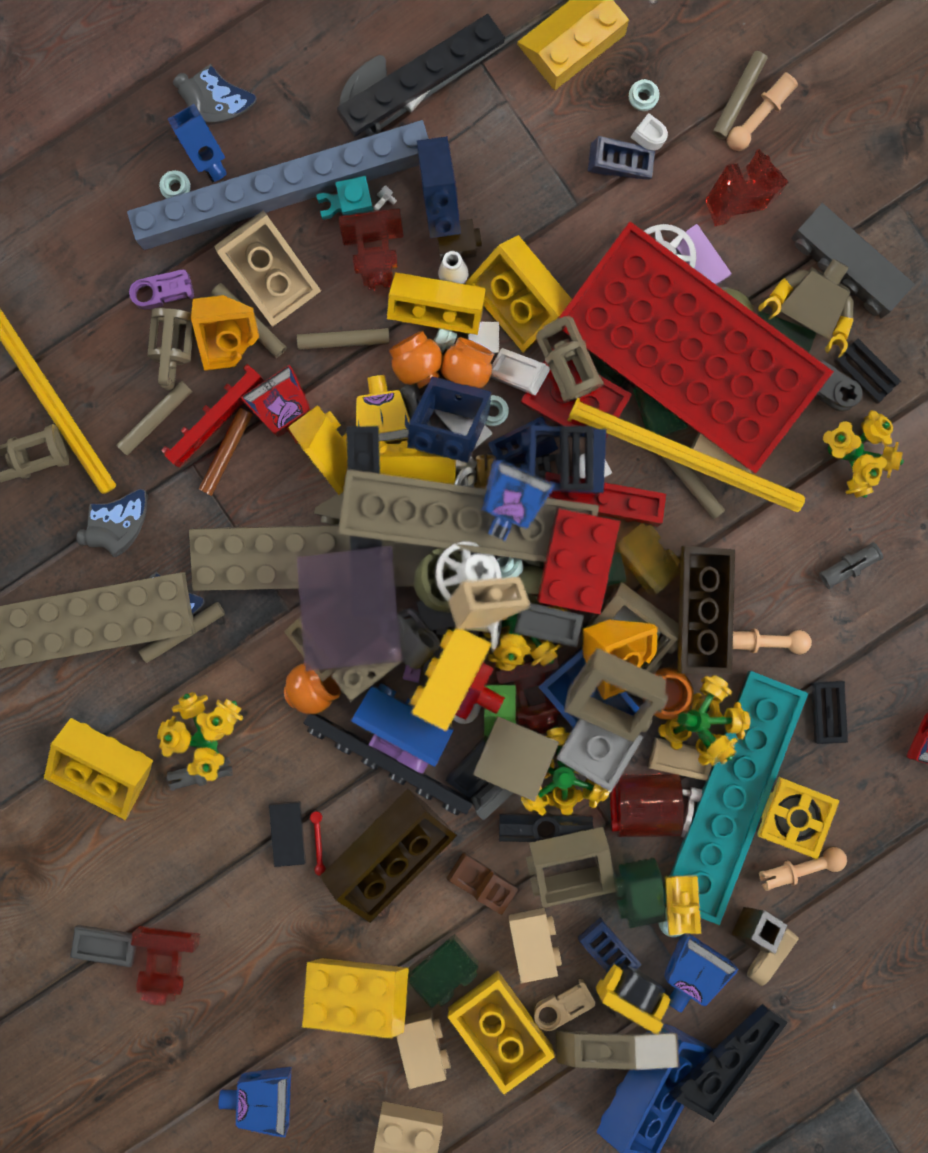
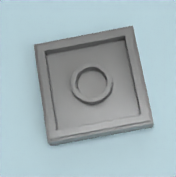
M579 718L555 759L607 791L612 792L643 737L638 735L635 741L632 742Z

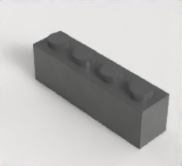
M823 203L791 237L795 242V247L804 255L813 257L823 272H825L833 258L848 266L849 269L840 281V284L849 288L850 295H856L864 302L863 306L872 315H879L881 318L886 316L915 285Z

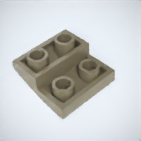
M497 716L473 775L535 802L559 742Z

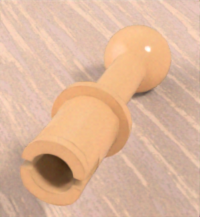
M785 72L767 93L763 92L761 94L764 101L742 126H736L730 130L726 139L728 146L732 150L742 151L746 149L751 142V133L773 109L776 111L781 110L780 105L798 86V82L794 77Z
M757 629L733 631V649L750 650L751 653H757L759 647L788 648L792 653L801 655L808 652L812 644L809 634L802 630L793 631L789 636L760 635Z
M831 847L826 849L818 860L813 859L797 865H793L788 860L784 862L783 866L760 871L759 877L761 881L768 880L762 884L765 891L786 884L794 886L798 883V877L824 869L831 872L843 870L847 864V856L840 848Z

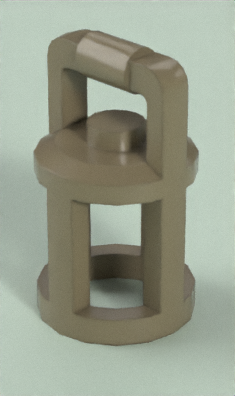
M170 308L152 309L147 357L160 363L158 383L163 389L168 391L173 390L175 387L177 365H183L191 361L194 329L190 312ZM161 322L164 323L162 346L156 349L158 325ZM186 325L184 351L182 352V350L178 349L180 326Z
M572 317L557 318L537 332V341L545 356L546 364L549 365L560 389L564 403L573 401L577 397H583L604 385L588 353L587 345L582 339ZM566 326L573 341L569 342L568 339L562 340L554 345L555 349L552 351L547 337L555 335L565 329ZM571 359L582 380V383L576 385L566 363Z
M54 424L46 426L44 431L19 439L11 437L7 440V443L0 445V456L5 455L6 462L11 468L0 472V483L17 477L26 479L33 472L55 465L64 467L69 464V455L61 432ZM47 442L51 455L30 462L26 448Z

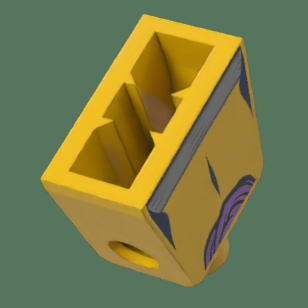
M385 375L367 378L369 394L358 396L356 400V426H379V441H384L387 444H400L403 441H408L410 420L400 390L388 391Z

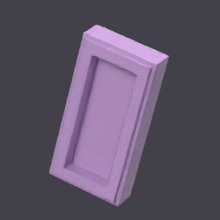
M698 224L686 231L693 241L697 259L694 269L716 285L728 278L732 273ZM682 239L676 248L677 254L691 256L687 242Z

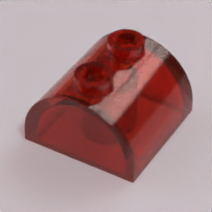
M630 774L620 776L616 783L618 837H679L682 835L684 804L679 775Z

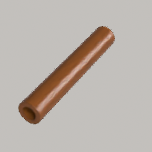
M239 407L199 490L211 496L213 495L253 416L252 413Z

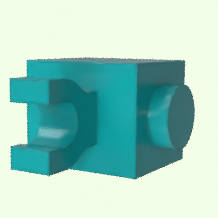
M366 176L335 182L338 194H316L318 203L329 202L331 204L328 210L320 211L322 220L330 219L338 212H342L345 223L375 216Z

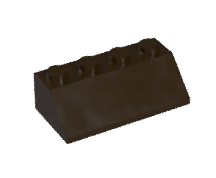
M681 546L678 673L732 674L735 549Z
M407 789L329 866L320 878L337 902L371 923L457 835L421 798Z

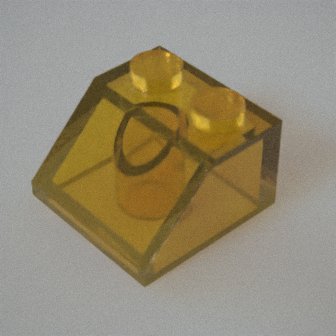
M642 522L615 544L614 552L645 591L651 595L659 593L681 572V569L678 567V564L681 562L671 549L665 551L658 541L661 537L650 524L646 527Z

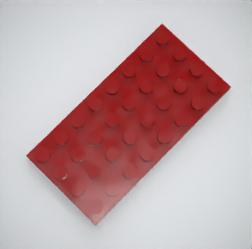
M629 221L559 316V318L565 316L573 318L589 352L754 474L757 473L834 372L631 221ZM565 326V329L561 331H563L565 334L571 337L567 327Z

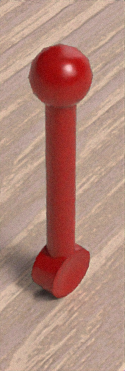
M615 785L612 792H610L612 832L618 831Z
M314 811L310 815V820L314 823L317 860L314 871L316 875L321 876L326 871V867L323 865L320 822L323 816L321 812Z

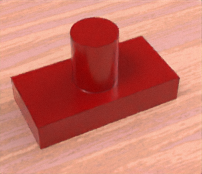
M482 662L455 714L456 716L467 720L475 703L497 714L505 697L485 687L494 669L493 667Z

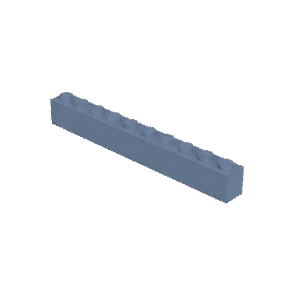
M420 120L127 211L136 242L143 250L256 216L262 210L266 213L317 197L316 194L337 191L335 182L366 176L367 181L418 166L420 164L417 140L429 138L424 122Z

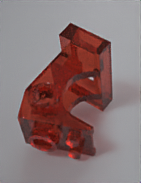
M760 149L755 152L753 159L746 166L750 180L744 179L738 163L725 167L705 199L715 226L725 225L731 216L765 210L777 200L789 182L782 172L772 164L769 155H765Z
M400 208L339 216L343 245L357 244L358 255H353L355 274L361 273L364 286H368V290H374L379 285H383V288L391 287L394 278L392 269L398 268L396 250H390L389 239L404 238ZM382 240V246L365 248L364 246L366 242Z
M557 657L554 659L553 664L548 663L545 666H542L540 662L532 666L531 663L534 661L524 663V665H517L511 671H495L499 685L514 681L521 705V707L516 708L520 726L526 725L527 729L539 734L546 733L553 726L558 725L557 716L562 714L544 693V703L528 707L523 689L540 685L546 679L545 672L559 668Z
M139 926L132 933L131 946L147 948L146 971H140L137 979V993L142 996L141 1001H146L147 1004L165 1006L166 1001L175 1002L176 995L182 994L184 986V976L180 975L182 953H193L197 949L200 933ZM157 955L172 957L170 973L155 972Z

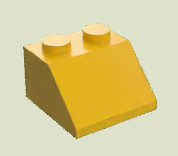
M317 405L288 428L337 494L340 495L344 492L346 471L348 469L347 433L341 436L336 430L341 425L331 411L324 414Z

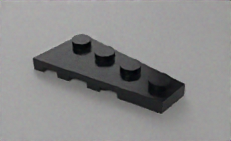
M761 1004L668 1093L677 1102L714 1122L788 1022L779 1014Z

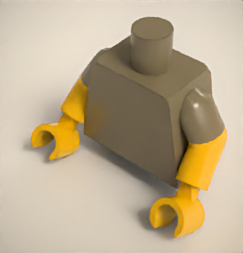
M833 258L824 273L812 267L808 271L799 270L782 279L769 298L759 305L758 310L760 312L768 305L772 308V315L768 319H772L782 312L827 339L833 336L825 347V351L829 353L832 345H837L840 348L838 357H841L847 349L848 344L846 340L853 324L854 300L849 296V288L840 284L849 267Z

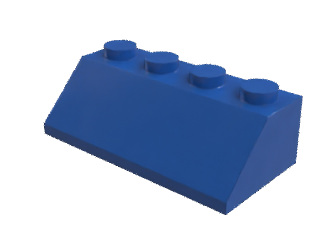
M664 1024L659 1033H677L679 1067L629 1069L624 1080L618 1085L616 1095L609 1109L602 1115L601 1124L596 1132L620 1153H660L684 1108V1105L674 1100L668 1092L714 1050L713 1048L672 1025Z

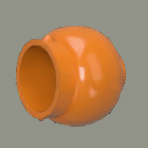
M423 330L407 337L389 349L393 358V371L402 383L407 385L416 383L418 388L429 384L432 377L438 378L440 376L437 371L442 365V352L434 340L426 337Z
M459 337L455 346L449 347L443 355L440 368L441 373L448 381L482 389L491 377L493 369L491 360L494 353L474 341Z
M308 662L294 667L286 678L284 696L287 703L292 708L306 715L323 712L330 707L333 700L341 695V688L333 677L329 676L322 682Z
M665 667L653 673L666 679L665 694L668 695L665 707L661 712L656 711L654 716L659 719L672 720L678 718L680 713L689 711L694 700V689L689 678L684 673H678V670L675 668Z

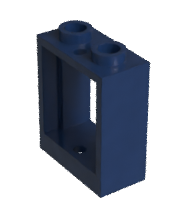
M448 137L417 140L430 238L461 234L456 182Z
M432 377L409 422L407 447L468 463L488 419L492 392ZM434 409L473 419L467 435L428 426L427 423Z
M531 425L526 428V433L521 434L520 441L521 452H525V464L520 465L521 470L535 475L537 436L560 438V427ZM593 429V490L560 491V483H553L555 485L551 492L604 493L606 429ZM568 433V438H572V433ZM580 433V439H585V433Z

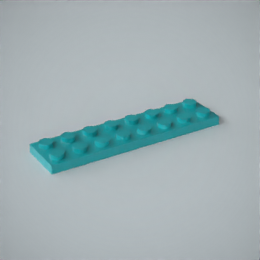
M749 670L736 702H740L742 709L749 713L750 727L748 730H744L745 736L743 739H738L736 733H727L725 730L724 735L730 740L733 738L738 740L734 745L736 754L732 757L731 761H727L724 764H721L719 761L712 766L708 780L702 789V796L694 810L689 830L684 836L669 875H697L700 918L720 925L808 696V693ZM665 888L660 899L664 904H666Z

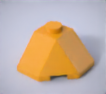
M224 295L193 299L191 321L204 371L235 367L242 359V354L250 345L252 346L259 338L254 309Z
M609 619L584 628L583 657L587 663L598 648L637 667H641L645 661L650 663L657 654L658 627L649 623ZM603 679L597 686L600 696L604 700L627 691Z

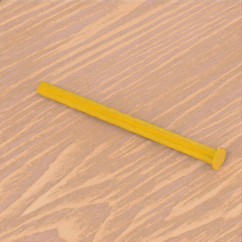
M0 309V341L100 493H109L116 487L114 480Z
M578 397L573 405L568 418L570 422L574 419L588 426H593L595 429H606L607 434L794 512H799L804 505L805 496L584 404L580 402Z

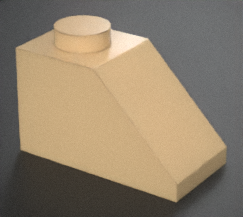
M520 577L463 581L448 601L457 630L487 627L530 606Z

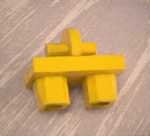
M697 875L665 877L668 934L670 936L701 934Z

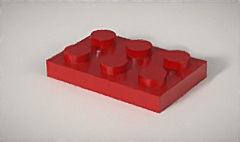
M573 360L567 361L566 363L576 385L582 383ZM551 369L536 396L526 392L520 402L559 426H588L574 419L571 422L568 421L576 399L564 403ZM601 376L604 385L580 397V402L619 418L632 394Z
M556 508L537 602L601 614L620 521Z

